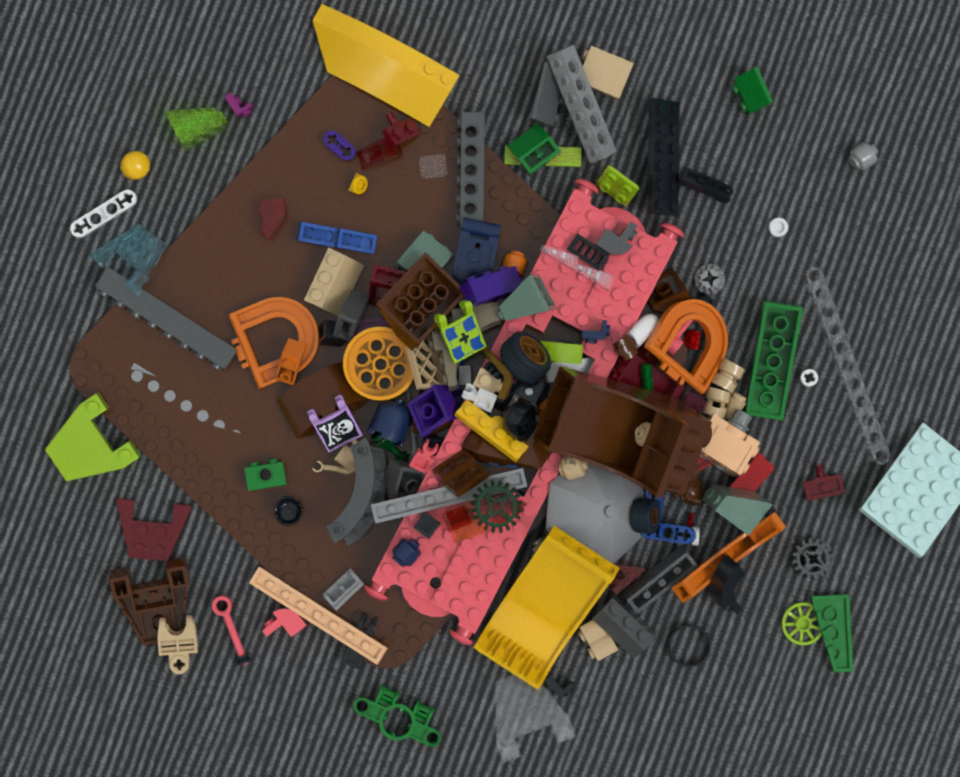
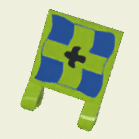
M463 300L459 303L465 315L447 324L444 314L438 313L433 317L440 329L453 364L487 347L474 315L471 301Z

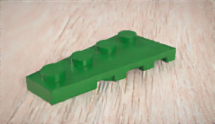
M849 594L810 596L832 671L834 673L852 672L853 655Z

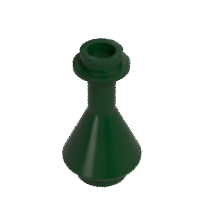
M374 431V434L371 435L373 447L390 451L396 457V460L407 461L409 459L407 451L401 452L394 445V442L380 437L382 433Z

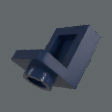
M603 320L601 331L582 330L581 339H585V343L597 344V340L605 341L606 337H609L610 325H607V320Z

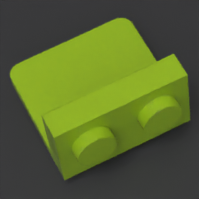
M610 165L606 167L595 184L625 207H627L640 189L638 185Z

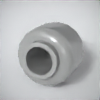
M862 142L850 151L849 161L856 170L865 171L877 162L878 150L873 144L869 145L866 142Z

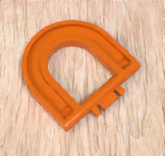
M285 297L267 298L228 314L237 336L231 342L233 345L240 344L234 347L238 350L236 354L240 362L247 361L241 364L243 369L250 367L258 389L278 382L275 378L280 359L259 366L245 330L273 318L288 319L297 328L298 341L307 344L299 372L304 370L316 355L319 345L317 323L310 311L295 300Z
M698 299L681 300L666 309L644 347L661 361L659 369L664 371L672 380L677 381L679 386L686 382L702 395L708 389L722 360L726 356L728 333L722 316L711 304ZM689 320L699 323L706 336L704 351L691 373L666 353L682 325Z

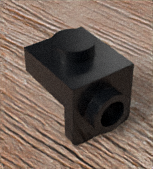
M550 674L545 678L546 684L544 686L551 694L555 692L560 698L563 695L567 697L574 690L572 688L574 686L572 681L562 688Z

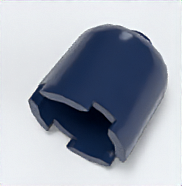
M394 398L393 401L385 400L379 403L366 433L372 435L374 431L382 433L380 437L394 442V445L401 447L412 419L409 408L404 406L405 402Z

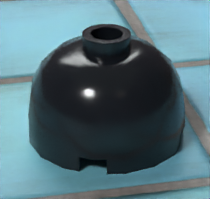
M516 402L509 406L502 415L505 432L519 442H522V439L527 440L537 426L538 422L535 421L536 415L539 416V409L527 402Z

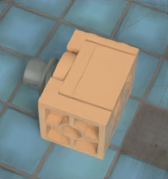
M739 409L736 410L732 418H727L728 422L715 414L706 416L712 422V438L710 443L702 448L700 457L732 477L745 474L750 466L748 464L751 457L754 458L760 449L758 447L760 442L746 434V431H749L747 425L752 417Z

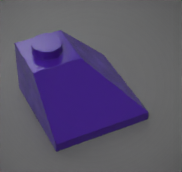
M433 385L407 404L421 438L426 437L451 419L455 400L448 386Z

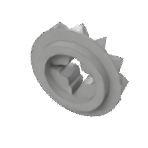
M715 264L703 265L695 274L696 287L699 291L709 295L719 292L725 284L724 272ZM708 271L712 277H718L713 280L712 287L708 281H702L708 277Z

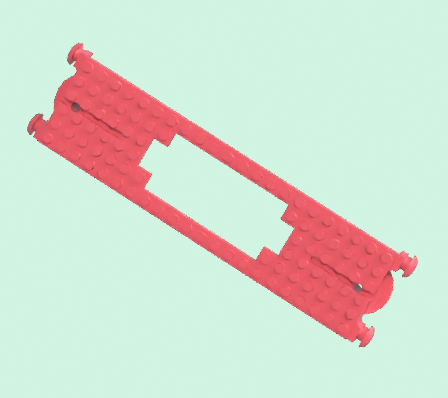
M576 179L573 182L578 188L574 189L530 274L540 275L557 308L547 312L507 320L491 351L501 360L500 348L510 336L516 332H522L526 324L544 333L552 316L580 331H601L602 321L607 320V325H610L609 337H606L605 341L597 340V344L585 343L584 339L581 344L583 345L582 353L595 359L588 374L608 378L619 357L612 344L623 337L625 333H628L636 324L677 244V237L684 239V233L675 225L661 223L659 227L663 232L654 238L646 234L642 223L630 212L617 207L598 209L592 206L590 202L592 197L590 196L592 193L599 195L598 188L588 180ZM631 221L637 225L635 230L638 233L632 241H626L632 245V248L620 256L610 255L598 272L566 250L577 234L596 245L607 228L620 237ZM579 241L574 250L577 251L583 242ZM586 245L580 254L584 255L589 246ZM592 249L587 258L590 260L596 251ZM597 255V257L593 261L595 264H597V262L601 258V255ZM486 358L482 366L483 369L487 362H491L488 358ZM459 419L454 420L417 493L445 487L433 473L432 469L461 451V445L471 428ZM551 452L543 467L536 472L525 496L516 498L517 502L523 501V504L517 505V508L523 509V512H516V515H519L521 519L518 520L514 517L513 521L516 522V526H513L510 522L508 524L510 527L509 531L506 530L505 526H502V533H499V527H495V532L491 533V526L485 531L484 527L486 524L484 522L481 526H478L477 524L481 519L473 520V517L478 514L477 512L472 513L470 511L471 509H476V505L470 504L471 501L425 511L441 523L430 539L414 528L425 512L405 516L372 578L373 583L371 587L364 584L365 592L377 600L386 601L389 599L384 594L386 589L396 584L402 587L403 596L408 604L419 613L430 617H443L451 613L458 616V628L456 631L450 629L451 637L461 644L473 645L475 642L470 637L472 633H476L541 508L549 492L550 483L559 473V462H561L564 455ZM511 497L504 504V510L510 516L513 512ZM482 498L480 510L484 516L490 509V505ZM505 499L499 502L498 505L492 503V511L489 514H491L493 511L495 512L496 510H498L502 514H505L502 511V507H500L502 506V502ZM494 514L487 521L502 523L506 519L500 514ZM402 538L409 540L413 538L420 544L421 556L412 566L402 567L392 558L394 556L392 550ZM434 577H438L441 580V585L438 588H434L430 584V580Z

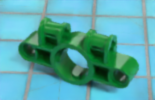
M382 684L376 700L366 696H360L355 700L353 705L355 712L379 723L381 732L391 740L399 741L410 737L431 747L437 746L441 741V732L437 728L428 725L435 707L430 708L422 704L420 700H417L414 709L405 703L396 702L400 691L395 692L388 689L384 684ZM361 700L366 701L368 708L360 710L357 707V703ZM398 707L400 711H407L410 714L412 724L409 723L406 733L396 735L395 732L387 731L383 720H386L388 716L387 711L392 708ZM434 732L438 735V740L430 742L427 739V735Z

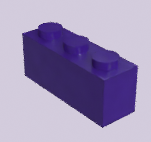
M504 266L497 269L495 273L487 271L481 274L479 278L475 275L465 279L466 283L460 286L464 299L471 301L474 307L511 295L522 283L516 266L511 268Z

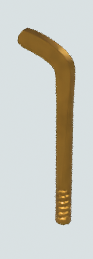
M485 347L480 351L504 376L498 398L506 400L512 385L513 375L506 369L501 360L488 347Z

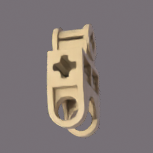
M186 615V624L181 631L171 630L169 625L166 624V618L161 617L157 637L159 656L169 655L171 671L175 674H183L189 667V653H198L197 629L193 616ZM178 659H181V666L177 662Z

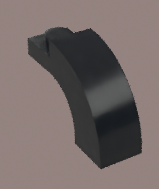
M728 555L721 560L712 575L710 595L712 600L724 611L727 610L729 612L732 610L738 614L742 608L735 600L734 591L745 573L739 564Z

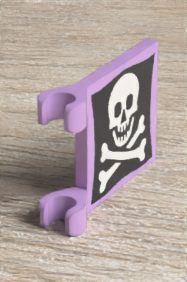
M342 395L335 397L339 410L324 418L319 419L314 409L307 411L311 423L328 452L363 436Z

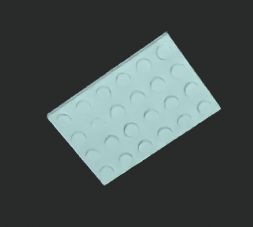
M922 423L859 511L918 558L923 557L960 504V451L926 424Z

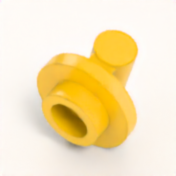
M356 173L348 191L354 194L364 193L368 185L366 177Z

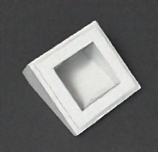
M459 366V385H466L467 383L473 385V366Z

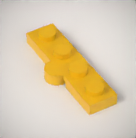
M466 400L454 415L515 463L529 447L524 442L513 439L505 432L502 417L494 416L491 418L469 400Z

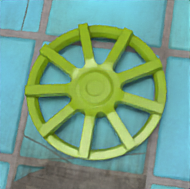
M799 602L793 604L783 615L781 623L783 633L794 644L810 645L822 636L821 632H819L817 637L814 638L809 630L812 628L820 631L819 627L811 624L817 618H809L813 610L811 603ZM801 606L810 607L805 616L802 613ZM795 607H798L799 617L795 616L790 611ZM787 615L794 618L795 622L785 623ZM785 626H795L796 628L788 634ZM797 631H800L799 641L791 638ZM804 632H807L811 641L803 642Z

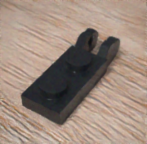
M687 167L679 182L682 186L716 198L718 202L724 204L730 202V195L733 194L732 186H728V184Z
M362 613L359 623L355 627L373 637V631L378 618L374 617L371 620L370 628L367 631L362 629L367 614ZM347 647L342 663L360 669L364 656Z

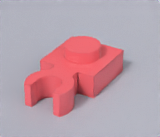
M428 439L424 442L423 450L418 448L409 463L410 467L424 474L428 472L434 462V454L438 450L437 443L433 448L428 447Z

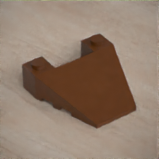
M519 398V400H518L517 402H527V401H525V400ZM494 404L496 409L502 411L500 417H502L505 409L509 408L508 405H506L505 407H500ZM536 415L535 421L539 423L540 417ZM537 426L527 440L522 439V442L529 447L516 463L472 430H470L461 445L462 449L481 463H499L504 466L510 464L517 465V467L541 469L551 452L547 451L533 439Z
M186 557L167 560L166 571L168 578L133 585L129 567L110 571L109 583L112 596L118 602L123 614L132 624L133 630L144 646L158 643V628L161 617L166 618V624L169 625L171 630L181 631L183 629L190 579Z

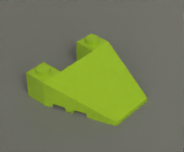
M99 391L77 407L45 449L66 481L123 469L141 456L131 439L113 450L94 422L93 418L109 408Z

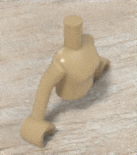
M357 439L351 441L352 445L358 442ZM347 444L344 445L334 459L342 467L326 465L321 461H317L321 464L320 470L312 467L315 472L327 470L342 474H350L356 470L353 454Z

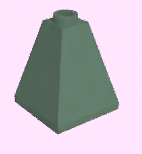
M533 274L528 276L499 306L498 314L502 320L507 321L551 311L557 307L540 275Z

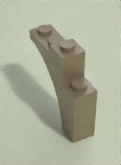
M497 302L473 307L481 333L501 325ZM461 308L452 309V315L449 316L450 323L465 315ZM434 331L432 332V338H429L430 349L435 350V355L443 354L440 356L441 367L446 369V374H443L444 386L448 385L449 391L457 390L456 377L459 362L453 364L441 332Z

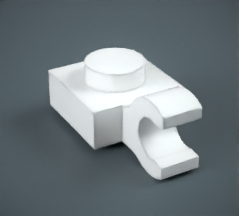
M467 383L461 397L474 401L473 404L491 413L498 395L481 388L477 391L475 386Z

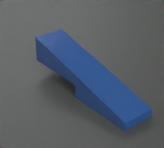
M299 222L296 241L374 254L377 235Z

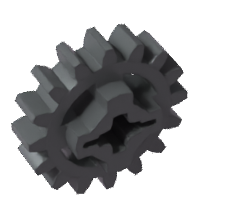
M808 538V543L802 540L801 547L795 546L798 551L797 553L792 552L796 559L791 560V562L797 564L794 570H801L799 572L800 576L806 574V579H809L812 575L814 580H817L818 574L824 577V571L830 572L828 565H833V563L829 559L833 558L834 555L828 553L831 547L825 548L826 542L823 541L819 544V539L816 538L812 542V539ZM809 546H817L813 551L805 549ZM822 553L825 555V562L821 559ZM806 554L816 555L815 559L818 563H809L810 558ZM800 555L804 558L803 566L800 563ZM812 567L819 568V570L814 572L809 571Z

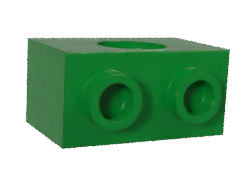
M279 459L267 460L268 464L260 465V462L249 463V467L244 468L248 491L288 485L284 462H279ZM264 469H268L271 472V477L268 480H264L261 477V471Z

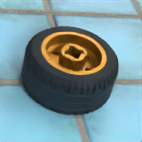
M514 333L500 348V356L504 366L515 378L522 382L535 383L551 368V359L547 349L536 337L529 333Z

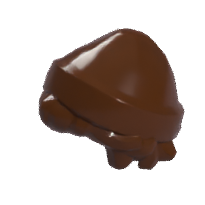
M696 477L694 482L688 484L685 494L669 491L675 499L680 497L686 504L690 502L692 506H700L702 504L704 492L698 477Z

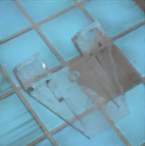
M515 675L495 681L496 744L503 763L521 757L515 738L544 727L552 726L557 743L576 737L569 716L543 683L537 690Z

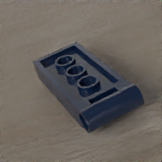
M463 218L452 278L460 286L466 283L465 279L476 275L479 278L481 274L493 271L501 230L500 224ZM479 243L481 246L477 248L475 244ZM464 297L456 304V306L453 309L461 308L459 303L465 300Z

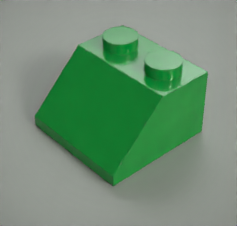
M758 67L734 78L733 85L731 86L734 94L739 95L741 99L739 104L743 113L746 112L749 116L768 108L772 104L773 100Z

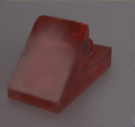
M615 564L625 576L623 578L621 576L617 577L611 583L613 586L610 589L617 595L642 574L645 569L642 566Z

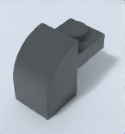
M631 221L620 237L607 228L596 243V246L611 256H620L627 253L632 248V245L626 241H632L638 233L635 230L637 225Z

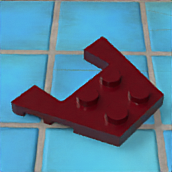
M117 498L129 558L158 561L169 560L192 506L174 504L172 524L137 521L133 519L135 500Z

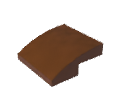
M464 449L432 469L436 477L457 498L489 477L487 471L475 462V458Z

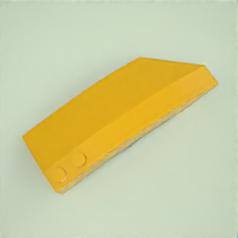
M321 4L312 22L317 34L326 71L430 127L459 75L387 34Z

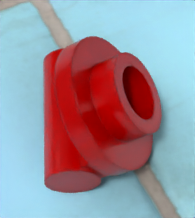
M689 330L685 334L684 343L686 348L699 350L701 331Z

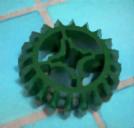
M494 480L491 481L492 487H488V484L484 483L483 485L486 489L483 491L478 487L477 490L481 494L479 496L473 494V497L477 498V502H470L471 505H476V509H471L470 511L472 513L477 512L478 514L473 517V520L480 518L481 521L477 525L481 526L484 522L486 524L484 530L487 531L488 527L491 526V533L495 532V527H499V533H502V526H505L506 530L509 531L510 527L508 524L510 522L513 526H516V522L513 521L514 517L518 520L521 519L519 515H516L517 511L523 512V509L517 508V505L523 504V501H516V498L521 496L520 493L514 496L513 492L516 488L513 487L511 490H508L510 485L508 482L505 487H501L502 480H499L498 486H495ZM500 490L506 494L496 500L488 492ZM510 497L513 501L511 516L504 510V504ZM482 498L490 505V509L484 516L480 510ZM489 499H491L495 503L501 502L503 499H505L502 502V506H500L502 507V511L505 514H502L498 510H496L495 512L493 511L491 514H489L492 511L491 507H493L491 506L492 503L489 501ZM494 514H500L506 519L502 523H491L487 520Z

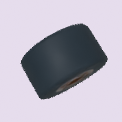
M638 498L632 509V528L637 533L654 534L660 522L659 503L657 500Z

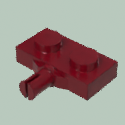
M392 111L385 115L391 126L383 130L382 134L391 148L421 134L411 117L398 121Z
M823 464L815 466L816 478L802 482L806 501L845 493L841 474L834 476L825 475Z

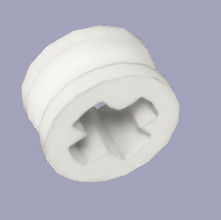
M807 369L801 373L800 381L804 386H813L818 381V374L812 369ZM812 373L814 381L805 382L806 378H804V375Z

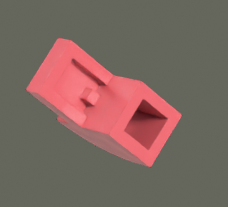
M281 608L273 612L277 619L274 620L272 618L264 624L266 628L262 631L267 637L282 625L292 637L308 624L303 617L289 608Z

